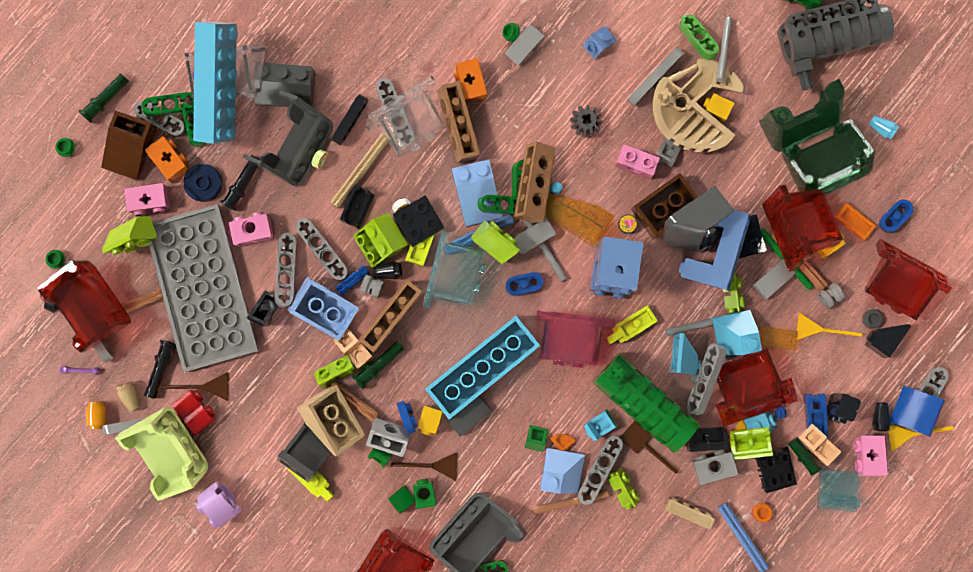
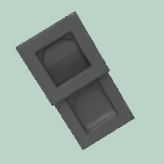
M478 396L448 423L461 437L490 413L492 409L481 396Z

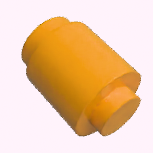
M88 402V407H86V426H90V429H102V425H106V406H104V402Z

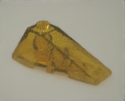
M549 193L547 199L546 217L593 248L614 217V215L599 205Z

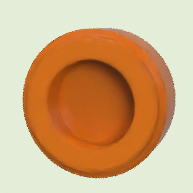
M757 503L754 505L752 516L756 521L766 523L772 518L773 511L768 504Z

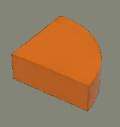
M556 434L550 437V440L561 451L567 450L576 442V439L566 434Z

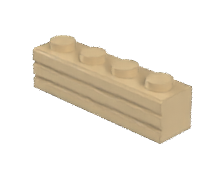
M673 497L672 499L668 498L664 510L711 530L715 520L712 514L707 512L704 514L701 512V509L696 507L692 509L689 504L685 502L681 504L678 499Z

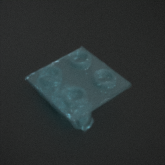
M821 469L817 508L857 512V507L861 506V500L858 499V473Z

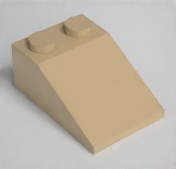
M337 385L323 389L297 407L306 425L334 456H338L365 436Z

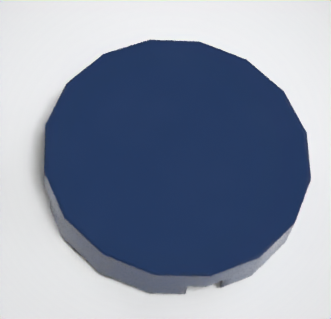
M195 165L184 176V190L195 201H211L221 191V175L210 165Z

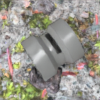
M366 275L361 284L360 293H368L378 299L382 292L384 281L374 280L371 276Z
M832 283L828 286L827 290H822L817 294L820 302L827 309L833 307L835 302L845 299L844 292L836 283Z

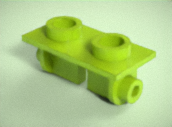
M736 273L733 274L734 278L730 290H723V293L731 292V296H724L725 310L728 313H735V309L741 312L743 311L742 308L745 307L744 296H741L740 289L743 288L742 278L738 277Z
M347 354L313 373L318 386L326 388L333 382L338 381L337 376L342 379L349 374H353V371L356 369Z
M621 467L616 472L608 474V481L614 492L619 489L622 490V492L617 494L622 507H625L626 510L636 507L640 502V496L635 488L633 489L628 473Z

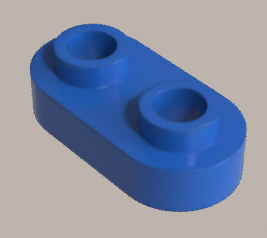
M905 199L895 202L880 218V229L886 233L896 231L912 215V203ZM899 207L903 208V213L899 212ZM887 220L891 223L890 227L886 225Z
M537 272L513 276L507 280L505 288L508 294L512 296L536 292L543 286V278ZM535 279L537 285L532 286L530 280ZM513 283L518 284L519 288L517 290L511 288Z
M404 400L398 402L397 407L408 435L416 432L415 428L418 425L415 417L410 415L413 413L410 403H405Z

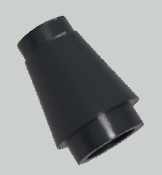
M392 261L373 267L374 278L397 280L399 277H402L401 263Z
M876 403L872 420L873 430L890 431L892 424L888 403Z

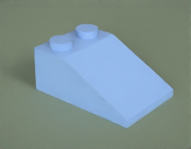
M489 159L452 168L465 226L480 224L484 220L488 222L502 218V214L483 213L477 206L480 197L484 195H497ZM484 201V205H487V207L495 205V202L488 203L487 201Z
M306 277L287 310L289 313L340 341L359 307L311 278Z

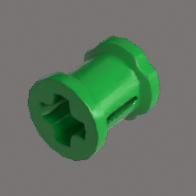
M373 448L367 458L375 460L384 469L393 454Z

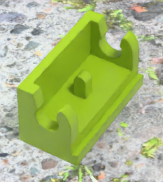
M769 427L730 431V443L734 460L773 456Z

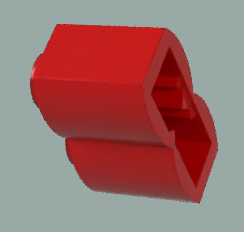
M189 390L171 405L193 434L197 435L216 420L214 417L216 413L210 406L206 407L202 401L204 398L199 391Z

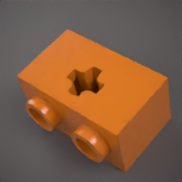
M478 58L456 63V70H453L455 80L460 81L466 104L487 99V91ZM468 78L472 81L471 85L467 82Z
M162 136L147 147L145 151L164 177L173 183L189 170L187 166L189 162L183 154L179 155L176 149L178 147L172 139L167 140ZM169 155H170V159H171L170 162H168V158H167V156H169Z

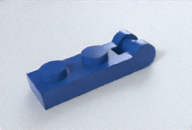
M824 393L817 396L804 394L806 429L813 424L829 440L826 395ZM813 403H818L819 409H813Z

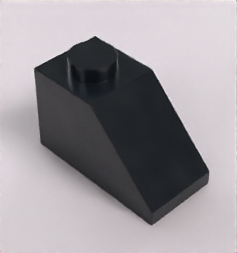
M904 324L872 330L866 337L867 342L865 346L882 358H890L911 326Z

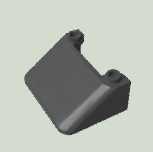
M476 493L470 497L431 541L429 549L451 572H476L505 538L512 543H517L527 533L519 521L483 493Z

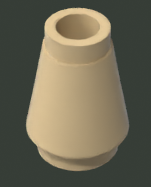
M131 381L116 387L118 391L116 394L128 412L139 408L135 385H132Z

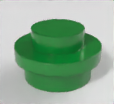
M506 24L502 31L503 37L509 42H514L520 34L518 24Z
M61 138L57 141L55 149L60 156L69 157L75 151V144L69 138Z
M51 250L45 258L46 264L53 269L61 268L66 260L64 253L59 250Z

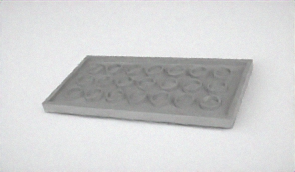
M216 204L153 222L158 238L152 240L149 246L183 372L258 352L259 348L251 321L247 319L249 312L220 206Z

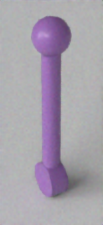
M62 366L60 372L62 374L83 372L98 375L100 369L98 367L79 369Z

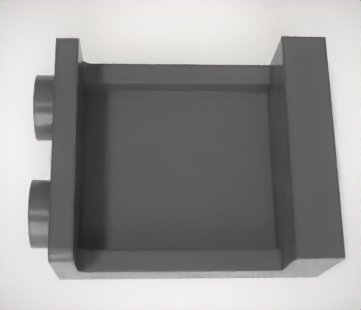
M304 422L287 447L280 452L277 461L309 483L331 452Z

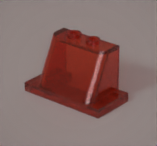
M779 185L762 203L789 272L797 270L814 252L837 245L843 240L838 223L835 221L822 188L789 193L786 185Z
M878 240L876 248L878 255L882 258L865 287V292L875 297L874 299L882 305L886 303L891 306L894 312L898 314L903 313L917 320L938 290L946 294L951 291L952 286L946 275L884 240Z
M768 348L756 353L746 354L744 357L736 360L727 361L722 365L716 380L724 399L723 402L715 404L723 427L798 401L792 379L788 378L781 381Z

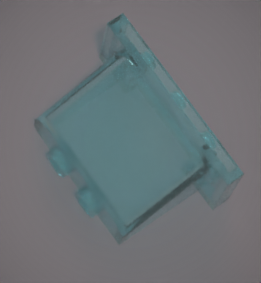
M443 229L423 307L430 308L433 298L471 306L474 293L478 294L481 284L477 282L478 277L484 273L486 264H482L485 250L450 241L451 231Z

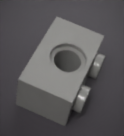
M375 418L366 446L403 457L410 434L408 435L404 426Z
M725 449L716 450L714 455L707 456V454L695 456L696 460L691 461L695 478L699 485L738 475L732 452ZM712 461H717L718 468L715 471H711L709 467Z

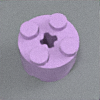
M219 481L213 483L197 496L198 503L196 508L201 514L205 513L207 515L209 523L215 529L222 527L241 512L240 505L236 507L234 504L236 501L235 496L224 484L219 486Z

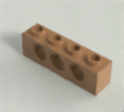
M460 81L441 85L437 94L456 162L458 164L475 160L480 155Z
M538 141L526 144L514 218L530 223L544 221L547 199L549 197V185L552 179V167L555 161V147Z
M406 280L358 341L376 353L423 292L409 280Z

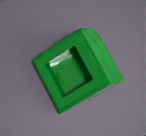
M530 425L525 448L543 452L548 429Z
M404 485L388 498L399 514L415 502L414 497Z

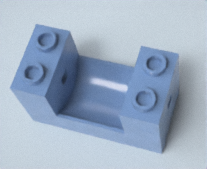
M735 210L732 214L721 220L715 227L723 230L713 265L686 258L685 262H681L679 268L681 277L729 291L751 217L749 213Z
M603 236L595 248L589 291H594V295L605 296V293L613 294V298L624 299V296L631 295V291H637L644 242Z

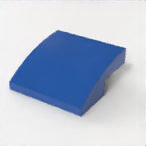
M903 386L890 418L891 423L931 437L945 401Z

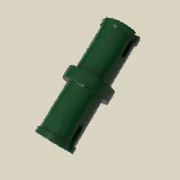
M798 437L788 443V446L798 457L797 460L803 463L811 476L822 469L811 456V451H807Z

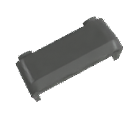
M280 90L278 94L291 102L287 116L289 120L294 122V125L277 155L267 152L258 160L244 154L243 158L288 184L297 187L302 185L313 167L312 159L318 150L323 149L333 130V123L329 118L298 96Z
M714 186L665 221L663 240L670 246L694 252L701 251L703 253L711 247V243L722 236L723 230L715 228L717 224L735 210L717 187Z

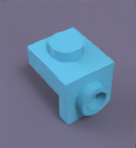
M608 409L584 425L586 434L594 442L618 426Z
M771 410L744 420L747 429L769 427L770 432L774 431L778 424L775 414H772Z

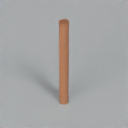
M607 489L599 491L595 500L609 497ZM590 493L582 495L583 501L586 502L587 499H592V497L589 496ZM578 496L534 506L532 511L534 515L581 503L578 500Z

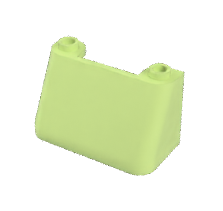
M170 407L159 410L120 432L115 437L123 449L130 450L135 447L155 476L150 483V490L157 501L194 488L208 470L206 458L175 411Z

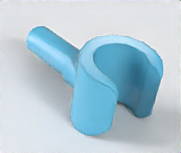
M554 181L552 187L549 186V191L554 195H559L563 188L562 184Z

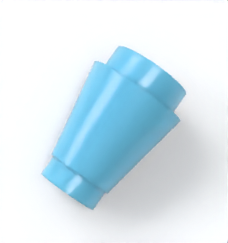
M875 115L869 123V126L882 137L890 140L899 128L896 122Z

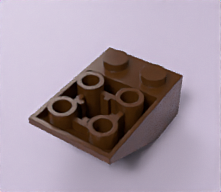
M115 110L108 128L101 168L138 180L147 157L145 149L152 144L157 127L150 122Z

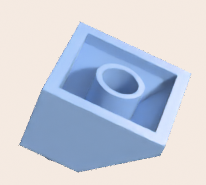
M547 448L540 490L558 494L578 493L585 454Z

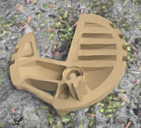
M698 59L695 65L679 71L668 78L663 77L655 89L652 102L655 123L661 134L668 141L671 138L675 141L673 143L674 146L678 147L680 144L685 146L682 149L684 151H689L692 148L696 149L693 153H701L704 149H710L707 153L727 146L735 136L734 133L697 104L713 87L742 93L744 87L742 82L734 72L732 74L728 72V67L725 69L724 81H716L719 62ZM697 69V73L682 88L673 83ZM677 100L683 101L684 104H685V107H683V108L678 107V106L676 105V101H677Z

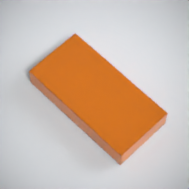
M847 202L833 217L862 241H865L876 228L873 222Z

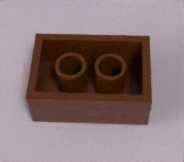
M679 173L634 205L631 211L654 240L664 233L665 221L681 208L698 198V196L682 174Z

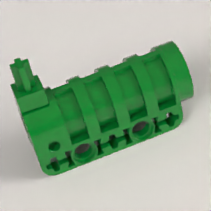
M617 353L603 371L592 381L598 389L635 422L673 453L686 444L700 425L693 417L685 413L676 402L667 397L666 393L658 389L648 377L640 373L621 353Z

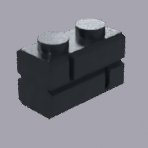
M833 393L828 401L830 404L827 405V416H830V421L839 424H846L847 421L852 422L855 420L856 410L859 409L861 401L847 394Z

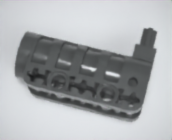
M846 0L791 14L785 20V23L778 28L777 35L784 59L790 66L792 77L798 76L801 90L805 91L813 88L809 74L813 69L811 61L890 42L894 35V23L889 8L885 4L879 5L877 0ZM867 2V3H869V4L871 3L872 6H871V7H868V6H865L864 4Z

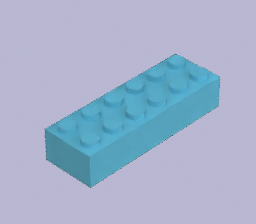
M195 22L193 141L214 144L234 140L236 134L237 24Z
M515 316L425 388V390L450 420L540 347V344L518 317Z

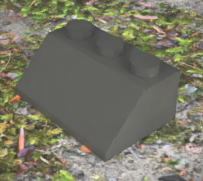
M255 62L253 75L255 104L289 107L291 102L278 94L281 90L298 96L312 106L314 69L312 66Z

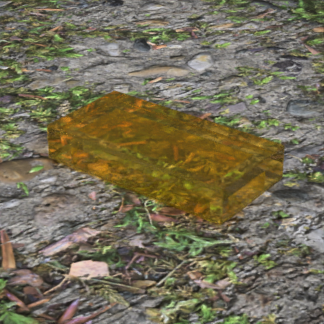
M758 326L761 346L796 350L798 331Z

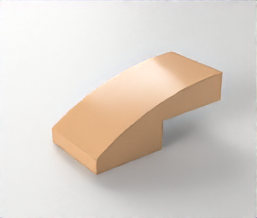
M349 328L346 329L340 341L333 339L345 355L348 354L351 362L360 371L374 359Z
M813 424L799 437L805 446L826 466L841 453Z

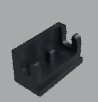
M354 185L340 221L360 229L374 194L369 190L362 189L358 185Z
M725 427L697 429L686 442L687 451L698 452L729 449L727 429Z

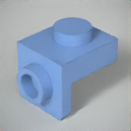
M604 26L591 34L583 44V47L595 59L617 40Z

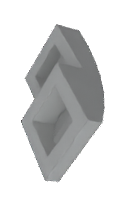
M530 24L504 54L520 66L531 51L535 50L545 35Z
M665 138L656 157L660 158V162L672 167L683 145L680 144L676 147L673 145L675 141L672 138L670 141Z
M545 218L544 221L538 222L514 237V239L518 242L516 246L520 249V254L523 255L555 236L556 233L548 219Z
M782 259L756 281L753 287L766 300L796 273Z

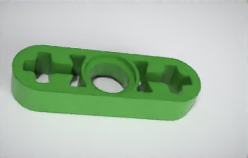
M684 15L679 25L682 33L702 58L706 60L715 59L719 50L718 44L695 16ZM701 35L704 39L698 40L694 36Z

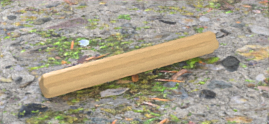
M384 129L333 197L331 204L336 208L342 206L352 192L354 185L359 183L392 139L394 134L389 129Z

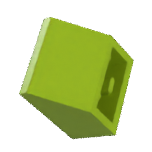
M389 212L373 218L353 235L372 268L398 254L408 246Z
M135 217L110 230L102 249L103 253L118 255L126 252V254L138 251V247L150 245L152 240L158 238L151 217Z
M484 220L472 234L471 239L503 264L519 252L520 249L516 246L518 242L507 232L503 235V230L492 220L490 223Z

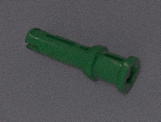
M120 73L96 98H91L90 103L78 112L92 123V119L100 111L103 112L104 106L130 81Z
M396 341L374 362L366 364L365 368L359 374L353 375L352 378L362 389H365V385L373 378L376 379L378 373L405 350L404 347Z

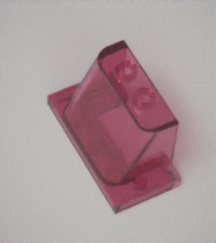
M537 310L534 320L544 321L540 359L553 361V365L564 366L565 362L572 363V367L584 368V365L597 366L603 328H614L615 320Z

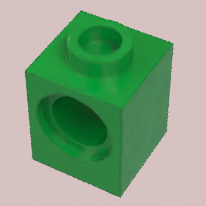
M428 478L417 480V484L413 485L416 508L422 509L436 506L433 481L428 482ZM427 488L430 496L422 498L419 495V490Z

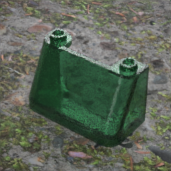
M840 79L829 83L825 90L818 93L819 101L814 105V108L794 117L789 108L781 106L769 111L759 121L771 147L775 151H785L834 128L841 122L845 90Z
M849 119L845 122H839L835 126L833 136L801 150L798 145L787 146L782 150V157L804 201L809 202L868 175L873 169L876 151L854 122Z

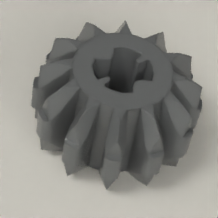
M586 105L584 110L582 106H579L578 111L574 110L572 112L574 117L570 118V122L574 124L571 126V129L578 128L576 135L583 132V137L586 138L587 132L591 137L594 136V131L599 132L600 128L598 125H602V120L598 119L601 117V113L595 114L596 107L589 110V105ZM583 118H584V120H585L586 118H588V119H589V124H588V122H587L586 125L583 124Z

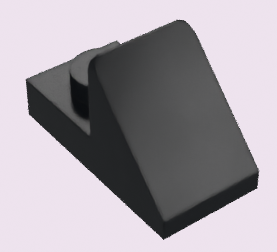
M265 290L248 314L247 319L263 327L270 326L272 316L279 307L275 303V295Z

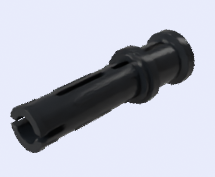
M248 161L234 185L229 186V192L220 203L235 211L237 203L241 197H244V190L258 166Z
M160 339L161 345L158 354L154 356L156 362L144 396L156 399L166 367L172 361L170 358L173 349L176 348L175 343Z

